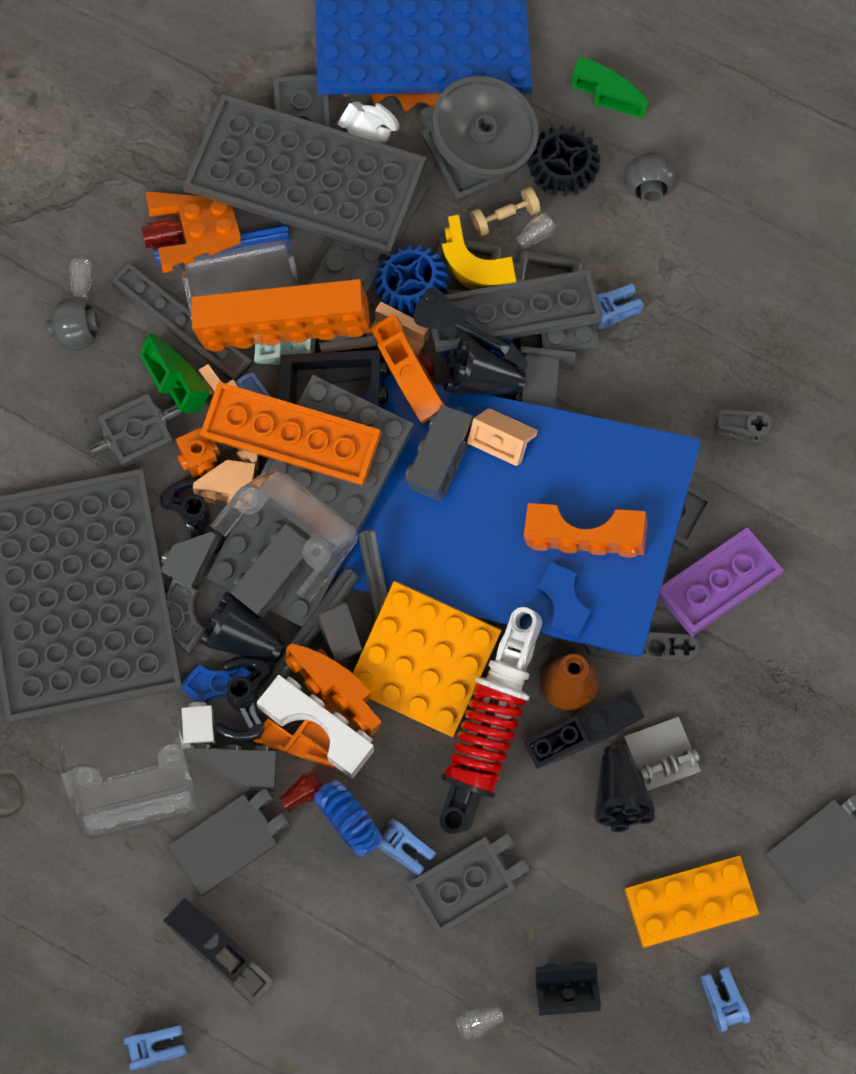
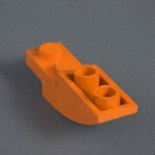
M392 314L372 326L371 330L392 374L418 419L423 424L429 421L435 413H438L441 405H445L425 366L417 356L401 322L395 314Z
M292 643L287 646L285 655L287 657L285 659L287 665L294 673L299 672L304 677L305 686L313 695L318 694L324 700L332 693L335 704L341 710L346 709L353 717L351 719L352 723L357 729L365 731L370 737L379 731L382 721L366 704L372 692L355 675L336 661L319 652Z

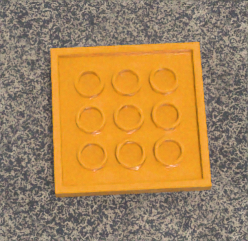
M394 581L353 675L372 692L371 700L448 736L454 737L472 698L476 677L481 678L502 629L398 581Z

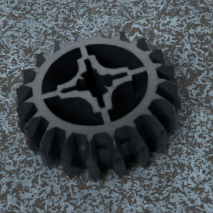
M563 124L560 126L559 131H556L551 126L549 134L544 131L540 133L535 150L527 162L528 167H530V177H535L534 182L536 185L543 184L542 189L544 192L549 188L553 189L552 194L554 196L558 191H563L564 197L568 195V191H572L577 195L579 188L586 190L588 184H593L596 175L599 173L601 157L598 154V146L592 145V136L585 138L584 130L576 133L574 125L570 128V131L565 130ZM554 149V154L549 155L548 159H542L549 150ZM585 161V166L580 171L574 173V168L579 166V163Z

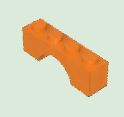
M528 503L524 539L527 546L537 551L556 548L565 553H576L577 550L589 551L594 555H606L609 552L619 553L622 557L633 558L636 555H644L648 520L646 511L616 509L612 517L605 524L594 529H579L569 525L562 518L557 505Z

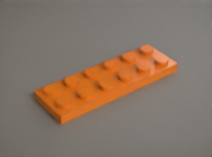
M218 381L200 436L211 441L364 487L382 431Z

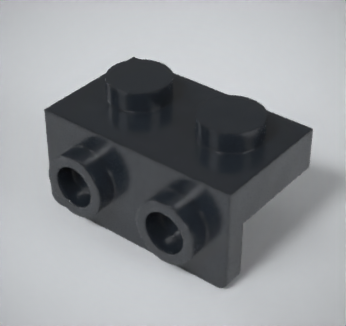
M580 961L568 965L546 964L536 967L535 986L539 1016L601 1011L597 963Z

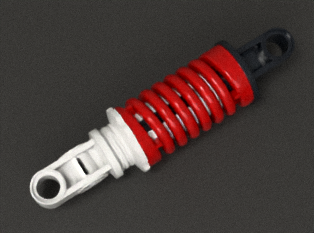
M520 607L513 611L505 634L500 641L496 660H490L488 666L491 669L488 672L487 678L476 677V684L473 690L475 697L469 701V706L476 711L467 710L465 712V717L472 720V722L465 720L461 724V727L468 731V733L460 731L457 735L458 739L463 741L464 744L460 742L454 744V750L460 752V754L452 753L450 755L451 765L446 767L445 772L441 776V779L451 784L439 818L440 826L446 833L461 834L467 832L472 826L481 796L495 797L494 786L500 778L498 773L503 769L501 762H504L507 758V754L504 751L510 749L511 743L508 740H512L515 735L511 729H516L519 724L513 717H520L522 715V709L518 707H521L530 698L529 695L522 691V686L524 685V680H528L530 675L526 672V669L534 653L535 643L542 627V619L536 611L529 608ZM530 614L532 625L528 629L523 630L520 627V619L522 616ZM511 648L519 649V650H521V652L518 653V652H516V651L511 650ZM454 812H458L462 817L461 826L457 829L450 822L451 815Z

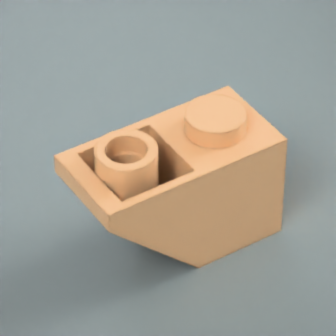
M226 460L193 483L194 494L204 497L207 503H214L216 500L226 501L231 506L243 507L256 483V465Z

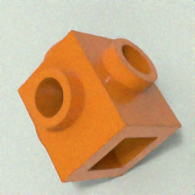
M202 427L175 439L181 453L177 455L178 461L184 471L189 469L192 477L197 475L204 476L213 470L214 467L219 466L216 457L220 454L215 441H208V439L200 436Z

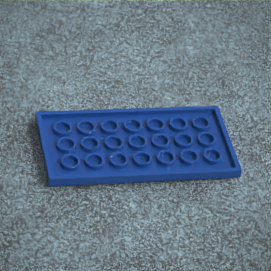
M315 0L317 95L441 94L455 81L472 76H486L499 79L513 86L520 93H531L532 91L526 0Z

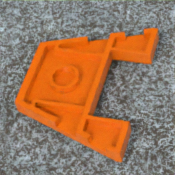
M145 192L150 217L174 213L179 214L186 243L158 248L163 273L172 271L173 266L183 262L185 265L193 263L194 258L202 254L208 253L210 256L241 244L240 232L232 206L201 196Z
M320 648L318 652L328 657L326 652ZM332 693L322 700L325 703L324 709L332 715L334 712L341 714L348 720L347 726L355 732L358 731L352 723L351 719L353 717L346 709L341 710L335 704ZM268 718L263 724L265 728L263 735L259 739L252 740L257 745L271 747L273 750L337 769L328 761L330 748L328 734L320 725L312 721L304 720L295 734L291 735Z

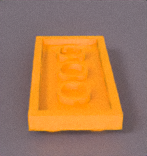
M740 856L624 889L642 949L759 915Z

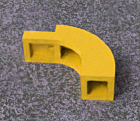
M459 215L448 217L450 227L445 228L447 243L442 244L443 253L450 272L462 285L470 290L516 282L512 257L496 260L477 258L468 251L464 244Z

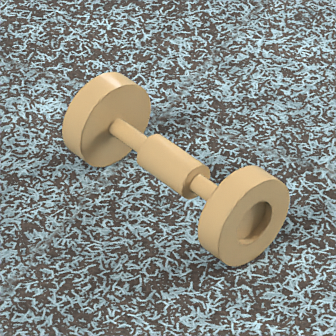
M531 187L523 189L521 191L523 202L516 205L512 203L495 210L494 214L484 217L480 209L471 211V222L478 236L483 237L489 234L487 222L494 219L499 221L516 214V210L526 207L530 215L539 213L541 208L534 190Z

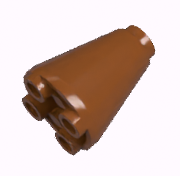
M562 654L553 658L544 667L541 675V692L545 699L553 707L563 711L578 712L582 708L587 707L595 698L599 688L598 674L594 666L579 654Z

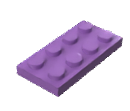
M747 527L663 584L659 598L690 636L693 637L783 574L784 570Z

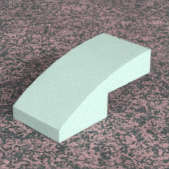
M315 338L307 339L303 343L285 341L274 346L255 344L254 361L257 364L280 365V355L315 353Z

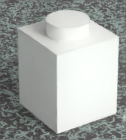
M193 702L189 704V707L182 708L183 743L186 748H194L195 744L216 746V736L213 729L215 725L214 711L211 705L207 706L205 702Z

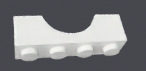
M278 675L257 701L258 709L280 726L296 720H308L320 725L330 739L329 763L353 779L374 752V745L371 744L372 738L360 729L355 732L348 727V720L341 714L334 712L332 715L324 709L325 703L315 695L311 694L308 697L300 691L302 686L291 677L284 679Z

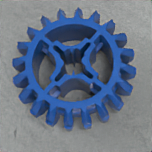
M409 244L407 250L404 251L398 246L397 254L390 253L388 261L381 260L382 268L376 269L378 278L374 279V284L377 288L376 294L381 299V302L404 314H407L409 311L411 316H414L417 304L424 292L430 287L437 288L442 293L448 292L446 283L449 282L446 264L443 263L440 255L435 254L431 248L425 250L421 244L415 250ZM428 270H431L432 276L428 284L425 281L426 273ZM397 278L399 282L396 285V291L393 292L392 284L394 279Z
M334 779L319 788L320 790L314 794L317 806L350 849L361 857L376 849L377 845L382 842L381 834L370 816L358 803L357 799L353 797L351 792L341 782Z

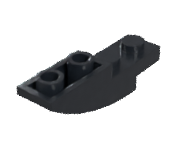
M629 690L580 716L576 715L525 741L524 744L536 768L539 769L593 746L619 733V730L645 718L633 692Z
M185 898L163 920L178 937L205 963H209L252 1006L275 983L254 962L255 960Z

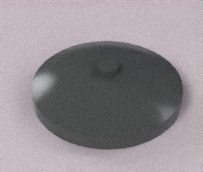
M472 76L455 81L440 94L431 114L430 128L436 148L450 165L472 177L499 179L514 174L528 162L537 145L538 122L532 106L517 89L496 78Z

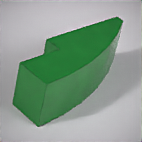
M579 56L573 72L571 88L594 94V105L638 118H645L649 101L638 89L611 69Z
M148 334L139 356L159 392L170 393L181 413L201 412L210 394L201 377L168 344L154 334Z

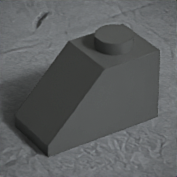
M209 532L174 544L172 548L169 547L161 560V563H163L161 572L190 587L199 586L223 534L220 532Z

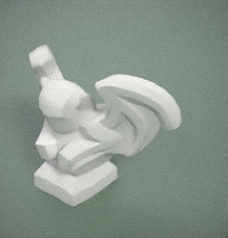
M357 101L352 102L348 105L338 122L339 126L347 128L348 133L382 144L389 140L391 131H398L399 123L395 116L379 103L371 106L363 105Z

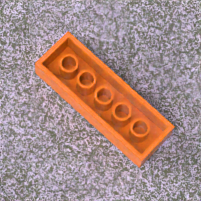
M360 279L191 297L192 329L205 350L222 351L226 347L246 349L255 344L274 346L285 341L303 343L307 339L331 340L335 336L360 337L363 333H370L369 301Z

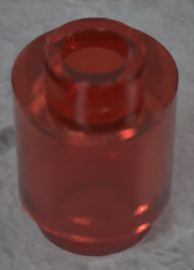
M173 217L147 223L148 226L141 227L146 249L153 247L155 250L160 247L179 245L178 239L183 238L180 222L174 223Z

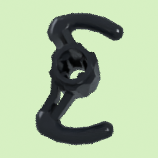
M189 477L177 481L168 487L160 497L163 508L179 514L191 533V539L197 537L195 530H198V536L204 534V528L209 524L211 518L209 506L206 504L204 497L200 495H189L184 499L175 496L183 490L193 488V483L201 477ZM228 527L224 531L214 554L221 550L232 527Z
M245 656L223 662L222 668L227 672L244 667L255 669L247 677L239 676L230 680L227 683V692L225 693L230 705L236 711L242 713L249 727L247 730L240 731L217 723L213 729L215 733L225 739L247 742L259 739L263 735L265 728L257 716V701L259 700L260 685L270 678L272 668L267 661ZM249 711H250V713H251V715H252V717H253V718H251V719L249 718V716H248V714H247V712H249Z

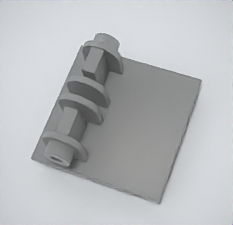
M679 717L624 736L629 752L633 756L648 791L701 772L697 763L699 761L698 753L696 750H692Z

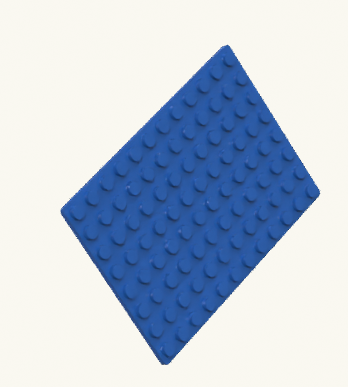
M394 375L385 377L389 401L384 403V409L415 425L361 531H375L387 594L393 582L398 581L478 619L508 626L510 616L514 610L526 607L536 611L541 616L542 627L539 634L640 657L645 649L700 450L699 439L490 395H455L444 391V386L434 384L446 407L469 414L473 418L490 408L538 430L536 437L527 443L522 463L518 466L469 444L441 502L411 491L405 477L408 466L414 463L418 456L417 450L422 438L427 437L430 430V420L422 424ZM371 382L365 400L370 402ZM528 503L557 505L562 518L569 525L579 529H594L605 524L612 517L616 509L646 511L648 525L644 555L627 558L620 556L619 553L609 552L606 555H594L589 551L577 550L576 553H565L556 548H548L546 551L534 550L527 546L524 539ZM358 534L333 584L345 568H349L359 576L351 589L370 593ZM550 562L576 572L578 575L575 587L576 596L580 603L592 612L580 639L553 629L551 626L554 617L553 604L537 588ZM526 614L520 619V627L526 630L532 625L530 614Z

